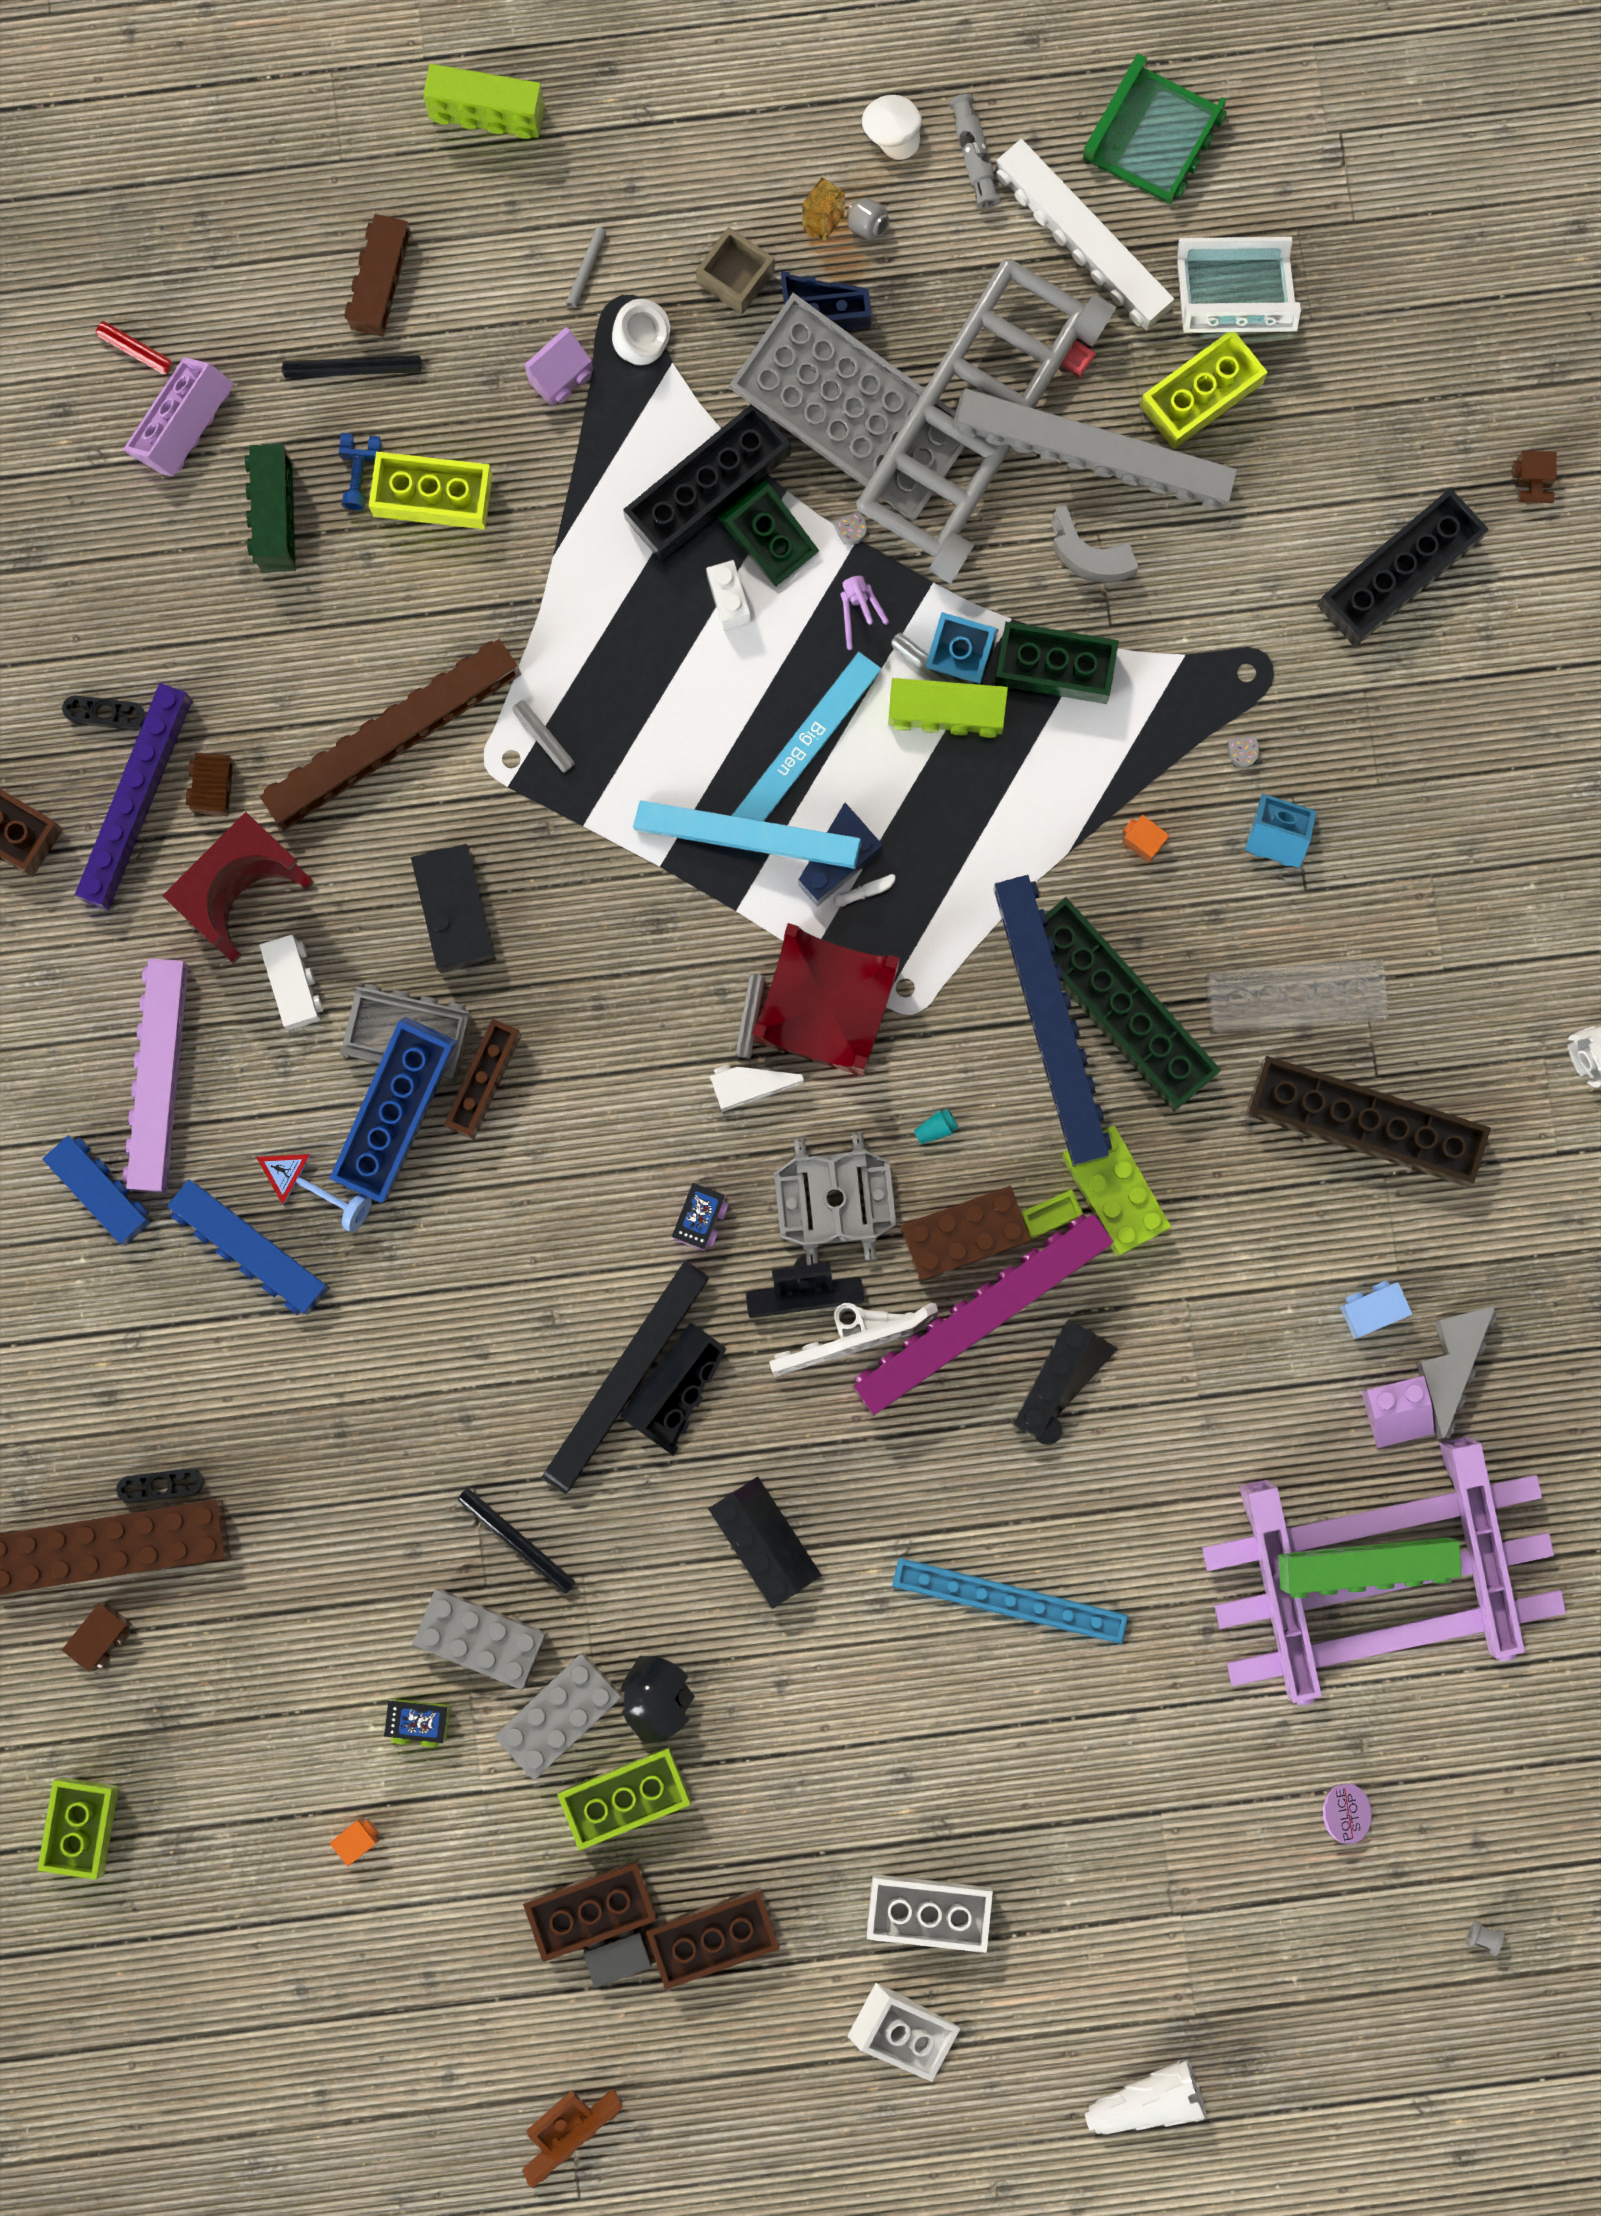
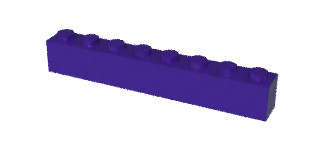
M159 683L75 892V896L83 902L107 911L111 907L193 701L182 690Z

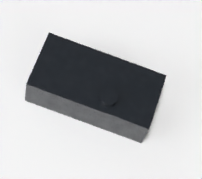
M463 844L411 857L438 971L445 973L495 961V951L469 846Z

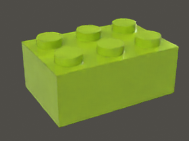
M64 1777L53 1780L37 1871L94 1880L104 1876L119 1786Z

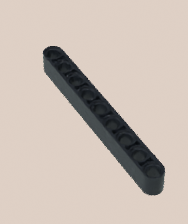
M685 1260L545 1470L541 1479L565 1495L569 1492L710 1278L709 1275Z

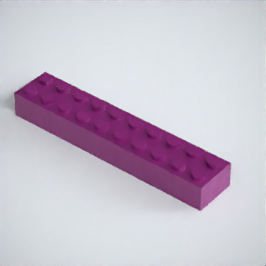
M1084 1213L1068 1225L1070 1230L1063 1235L1061 1231H1058L1044 1242L1046 1248L1039 1252L1035 1248L1022 1257L1020 1261L1023 1264L1017 1269L1011 1265L997 1276L999 1282L993 1286L987 1282L973 1293L975 1296L974 1300L969 1303L965 1299L950 1309L952 1315L946 1320H943L940 1316L926 1326L928 1333L921 1338L918 1334H915L902 1344L903 1351L897 1355L891 1351L878 1362L880 1367L871 1372L868 1368L855 1377L854 1380L857 1384L853 1386V1389L872 1416H875L1112 1245L1114 1241L1095 1215L1092 1214L1088 1218Z

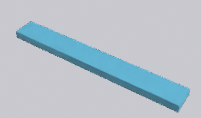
M641 800L639 801L633 828L636 831L853 869L856 868L862 843L861 839L856 837Z

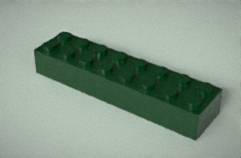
M1065 897L1045 914L1047 926H1044L1046 937L1051 936L1056 953L1051 954L1054 965L1059 964L1064 981L1060 982V985L1172 1111L1175 1112L1211 1081L1221 1069L1072 902Z

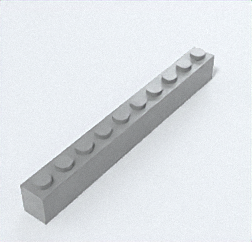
M966 388L960 396L952 426L953 429L959 430V434L966 437L980 436L986 438V442L993 445L1007 444L1013 446V449L1020 453L1034 452L1041 454L1040 457L1047 461L1055 462L1061 460L1067 462V465L1074 469L1082 470L1088 468L1094 470V473L1098 476L1106 478L1115 476L1121 478V481L1125 484L1132 486L1142 484L1148 486V489L1152 492L1160 494L1169 492L1175 494V497L1179 500L1187 502L1192 500L1202 502L1204 507L1214 510L1223 508L1229 502L1237 469Z

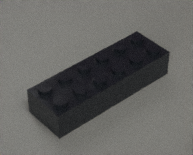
M750 404L623 509L624 518L662 562L791 455V443L763 412Z
M1450 487L1325 593L1317 606L1346 639L1356 647L1478 544L1489 529Z

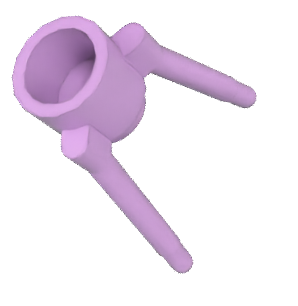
M861 575L845 580L842 584L844 592L840 594L843 601L848 650L853 648L850 601L852 605H861L867 623L871 625L873 620L866 603L869 598L885 625L889 624V620L874 596L871 586L866 585L864 576Z

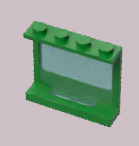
M1137 53L1084 147L1082 159L1171 205L1176 196L1181 198L1188 185L1185 179L1189 172L1194 174L1201 161V158L1198 156L1202 149L1208 150L1214 138L1211 132L1215 125L1218 127L1222 125L1227 115V111L1224 110L1227 99L1221 97L1216 105L1146 69L1147 58Z

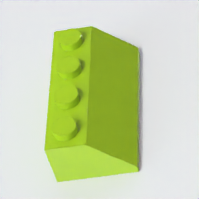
M892 678L888 725L894 726V729L908 731L911 730V727L922 728V731L927 733H938L939 729L951 730V734L967 735L968 732H978L982 737H996V734H1002L1007 687Z

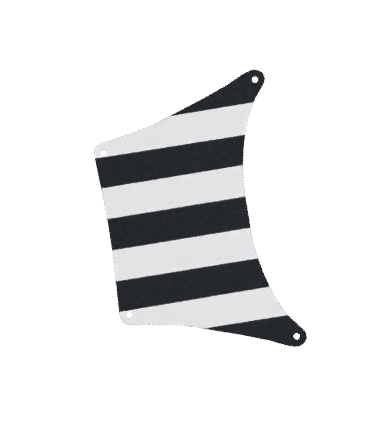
M635 295L616 297L604 307L595 334L592 361L593 371L578 449L540 611L519 664L522 675L513 680L495 728L485 745L484 766L493 778L506 787L656 864L737 911L782 941L784 940L787 924L790 923L799 926L803 931L841 947L872 955L887 956L889 954L899 957V969L887 1008L902 1015L916 1014L932 1003L940 989L1001 920L993 891L994 883L1027 874L1029 875L1030 882H1037L1159 775L1209 735L1247 711L1261 699L1272 685L1274 677L1273 664L1268 655L1259 649L1250 647L1188 655L1136 652L1118 648L1111 692L1107 704L1007 687L1002 734H996V737H982L978 732H968L967 735L951 734V730L939 729L938 733L923 732L922 728L911 727V730L908 731L894 729V726L888 725L892 678L935 681L891 646V641L898 633L904 634L929 654L941 612L999 629L992 655L981 683L978 684L959 678L965 684L996 686L994 683L1005 621L1019 624L1025 623L993 612L958 596L864 542L855 545L846 544L839 537L834 524L810 509L768 474L760 481L771 485L819 549L817 554L777 587L771 583L743 550L717 516L661 562L626 522L623 509L721 428L698 402L672 363L666 347L656 361L647 365H635L618 355L612 342V331L616 316L626 303L641 298ZM734 560L749 608L751 622L723 630L708 582L706 568ZM861 575L864 576L866 585L871 586L874 596L889 620V624L885 625L869 598L866 603L873 620L871 625L867 623L861 605H852L850 601L853 648L848 650L844 608L840 594L844 592L842 584L845 580ZM858 652L882 668L879 675L765 821L827 832L846 802L883 844V850L877 857L818 907L799 887L798 883L799 877L809 862L808 860L634 830L633 824L640 800L732 816ZM1250 664L1255 668L1256 675L1252 681L1244 682L1238 678L1237 671L1241 665ZM524 700L574 761V766L569 771L563 773L515 715L512 709L515 704ZM514 750L520 754L521 761L517 767L507 768L503 764L502 757L506 751ZM890 874L896 877L892 887L880 894L865 897V899L854 901L844 907L836 906L834 903L835 897L840 893L843 894L854 890L858 886L862 887L864 884ZM901 979H909L914 983L915 990L911 996L901 997L897 993L896 985Z

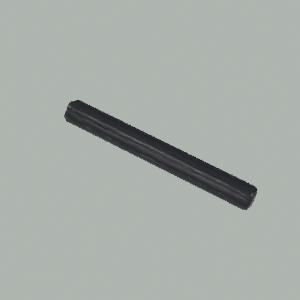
M419 355L282 362V374L285 378L422 371V359Z
M465 1489L460 1494L458 1501L563 1593H568L574 1587L575 1580L470 1489Z

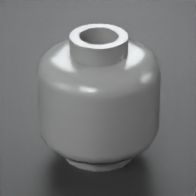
M861 198L856 203H852L846 213L848 228L853 233L867 240L881 237L889 226L890 220L887 209L869 198Z

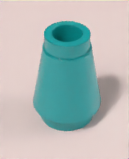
M949 1108L943 1111L939 1109L919 1125L918 1128L914 1129V1133L920 1144L923 1145L926 1142L954 1135L953 1131L959 1129Z

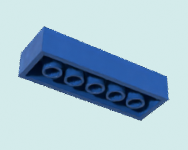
M406 1016L398 1021L329 1179L380 1203L389 1198L456 1048L457 1040Z

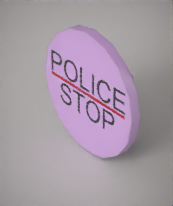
M1339 1784L1333 1787L1326 1796L1323 1805V1820L1327 1831L1333 1839L1342 1844H1354L1362 1840L1369 1830L1371 1806L1368 1797L1362 1789L1354 1784Z

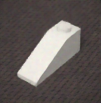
M730 1065L715 1069V1075L710 1076L722 1112L804 1084L801 1074L744 1067L731 1069Z

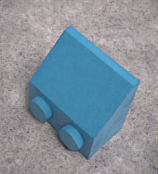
M941 612L925 668L980 684L991 658L999 629Z
M1262 793L1249 831L1245 851L1251 852L1257 857H1266L1278 861L1285 866L1300 868L1311 841L1317 811Z

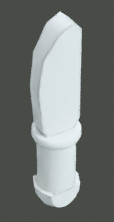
M890 874L864 884L862 887L858 886L854 890L843 894L840 893L835 897L834 903L836 906L844 907L854 901L865 899V897L880 894L892 887L896 877Z

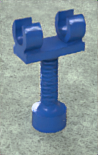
M341 433L339 455L341 459L353 460L349 492L343 493L342 506L350 510H363L365 496L360 491L364 461L375 462L376 451L381 452L382 440H380V436H369L368 450L353 449L354 437H352V434Z

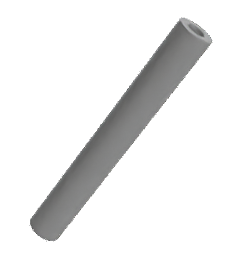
M596 227L567 299L566 305L571 308H576L606 235L607 231L601 227Z

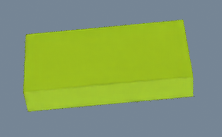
M1071 1189L1022 1211L1021 1214L1032 1240L1072 1222L1082 1215L1083 1212Z

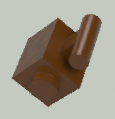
M1522 451L1517 460L1513 461L1512 477L1516 478V487L1529 488V491H1519L1518 502L1554 503V492H1543V488H1551L1556 481L1557 452Z

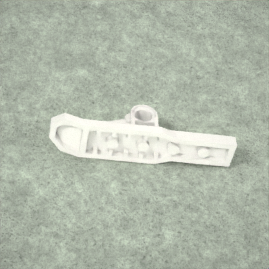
M843 1303L837 1307L834 1313L840 1339L823 1345H819V1342L807 1344L802 1347L803 1351L791 1354V1351L779 1353L774 1356L775 1360L769 1361L774 1377L914 1335L938 1315L936 1303H930L914 1314L908 1312L905 1315L892 1314L886 1311L863 1310L854 1304ZM845 1312H852L856 1315L855 1321L850 1325L840 1322V1317Z

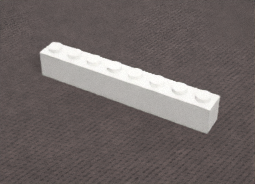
M1022 138L996 160L995 175L1000 183L1004 186L1008 185L1015 192L1014 195L1019 203L1023 206L1027 205L1034 212L1033 215L1038 223L1042 226L1046 225L1053 232L1052 235L1057 243L1061 246L1065 245L1072 252L1071 255L1076 263L1080 266L1084 265L1091 272L1090 275L1095 283L1099 286L1103 285L1110 292V297L1118 306L1122 305L1129 312L1130 319L1137 326H1142L1147 331L1172 309L1174 298Z

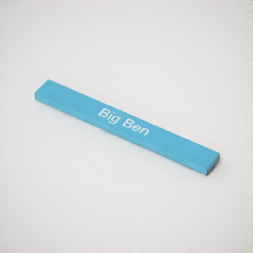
M858 652L732 816L765 822L879 675L882 668Z

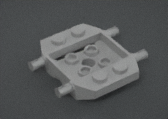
M858 1132L859 1144L857 1143V1134L851 1133L852 1152L829 1156L809 1157L806 1151V1138H800L801 1150L799 1149V1139H794V1159L774 1173L780 1238L802 1246L806 1253L807 1265L812 1264L811 1255H813V1264L818 1263L817 1248L819 1245L861 1241L863 1244L864 1261H870L869 1249L871 1250V1259L877 1260L876 1239L896 1226L890 1161L865 1149L863 1132ZM857 1167H861L866 1225H863ZM803 1173L808 1174L813 1230H809ZM834 1190L841 1192L844 1197L842 1204L837 1207L829 1205L826 1199L828 1193Z

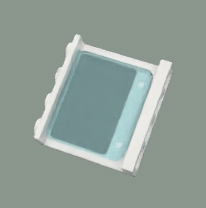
M1292 237L1179 238L1177 269L1183 333L1297 331L1301 308L1300 302H1295L1290 263Z

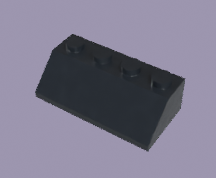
M759 1477L751 1480L708 1508L772 1609L822 1576Z

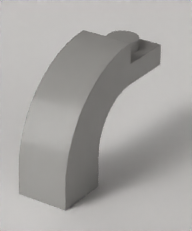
M1063 505L1055 508L1051 524L1055 535L1060 536L1054 538L1053 549L1060 561L1070 571L1084 579L1101 583L1119 582L1136 576L1139 567L1129 542L1108 549L1091 547L1078 536L1067 506Z

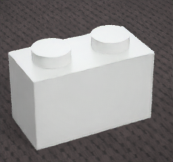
M734 560L707 567L708 582L723 630L750 623L749 608Z

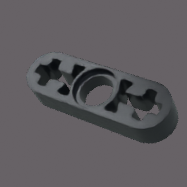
M75 695L68 697L62 705L63 714L70 722L90 726L135 731L141 729L147 715L138 703ZM79 703L82 709L90 710L91 719H89L90 715L87 712H78L77 716H74L70 708H75L76 704ZM102 706L112 708V715L107 720H100L97 717V712ZM121 707L120 711L122 714L128 715L132 714L133 710H135L140 717L135 718L133 723H131L127 717L119 716L118 708Z
M180 1469L126 1476L118 1482L116 1491L118 1497L128 1503L189 1496L201 1491L204 1485V1478L196 1469ZM189 1473L191 1478H196L197 1484L192 1485V1490H189L188 1486L182 1485L176 1486L178 1492L174 1493L175 1482L172 1475L176 1474V1481L187 1479V1474ZM158 1477H163L168 1482V1489L163 1494H157L152 1487L154 1480ZM147 1478L146 1491L149 1496L145 1497V1491H136L131 1498L130 1493L124 1492V1487L129 1486V1481H132L133 1485L139 1486L145 1485L143 1479Z

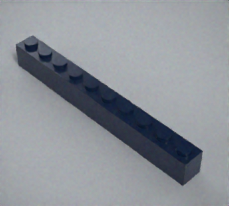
M1028 874L994 883L993 891L1072 1167L1105 1159L1109 1156L1108 1150H1112V1145L1108 1133L1102 1132L1100 1122L1104 1121L1101 1107L1099 1104L1095 1105L1092 1094L1096 1093L1092 1077H1087L1084 1066L1088 1065L1084 1049H1079L1076 1038L1080 1037L1077 1023L1075 1020L1070 1021L1068 1010L1072 1009L1070 998L1067 992L1062 993L1060 982L1064 981L1060 965H1054L1051 954L1056 953L1052 937H1046L1044 926H1047V919L1044 909H1038L1036 899L1039 898L1037 884L1035 881L1030 882Z

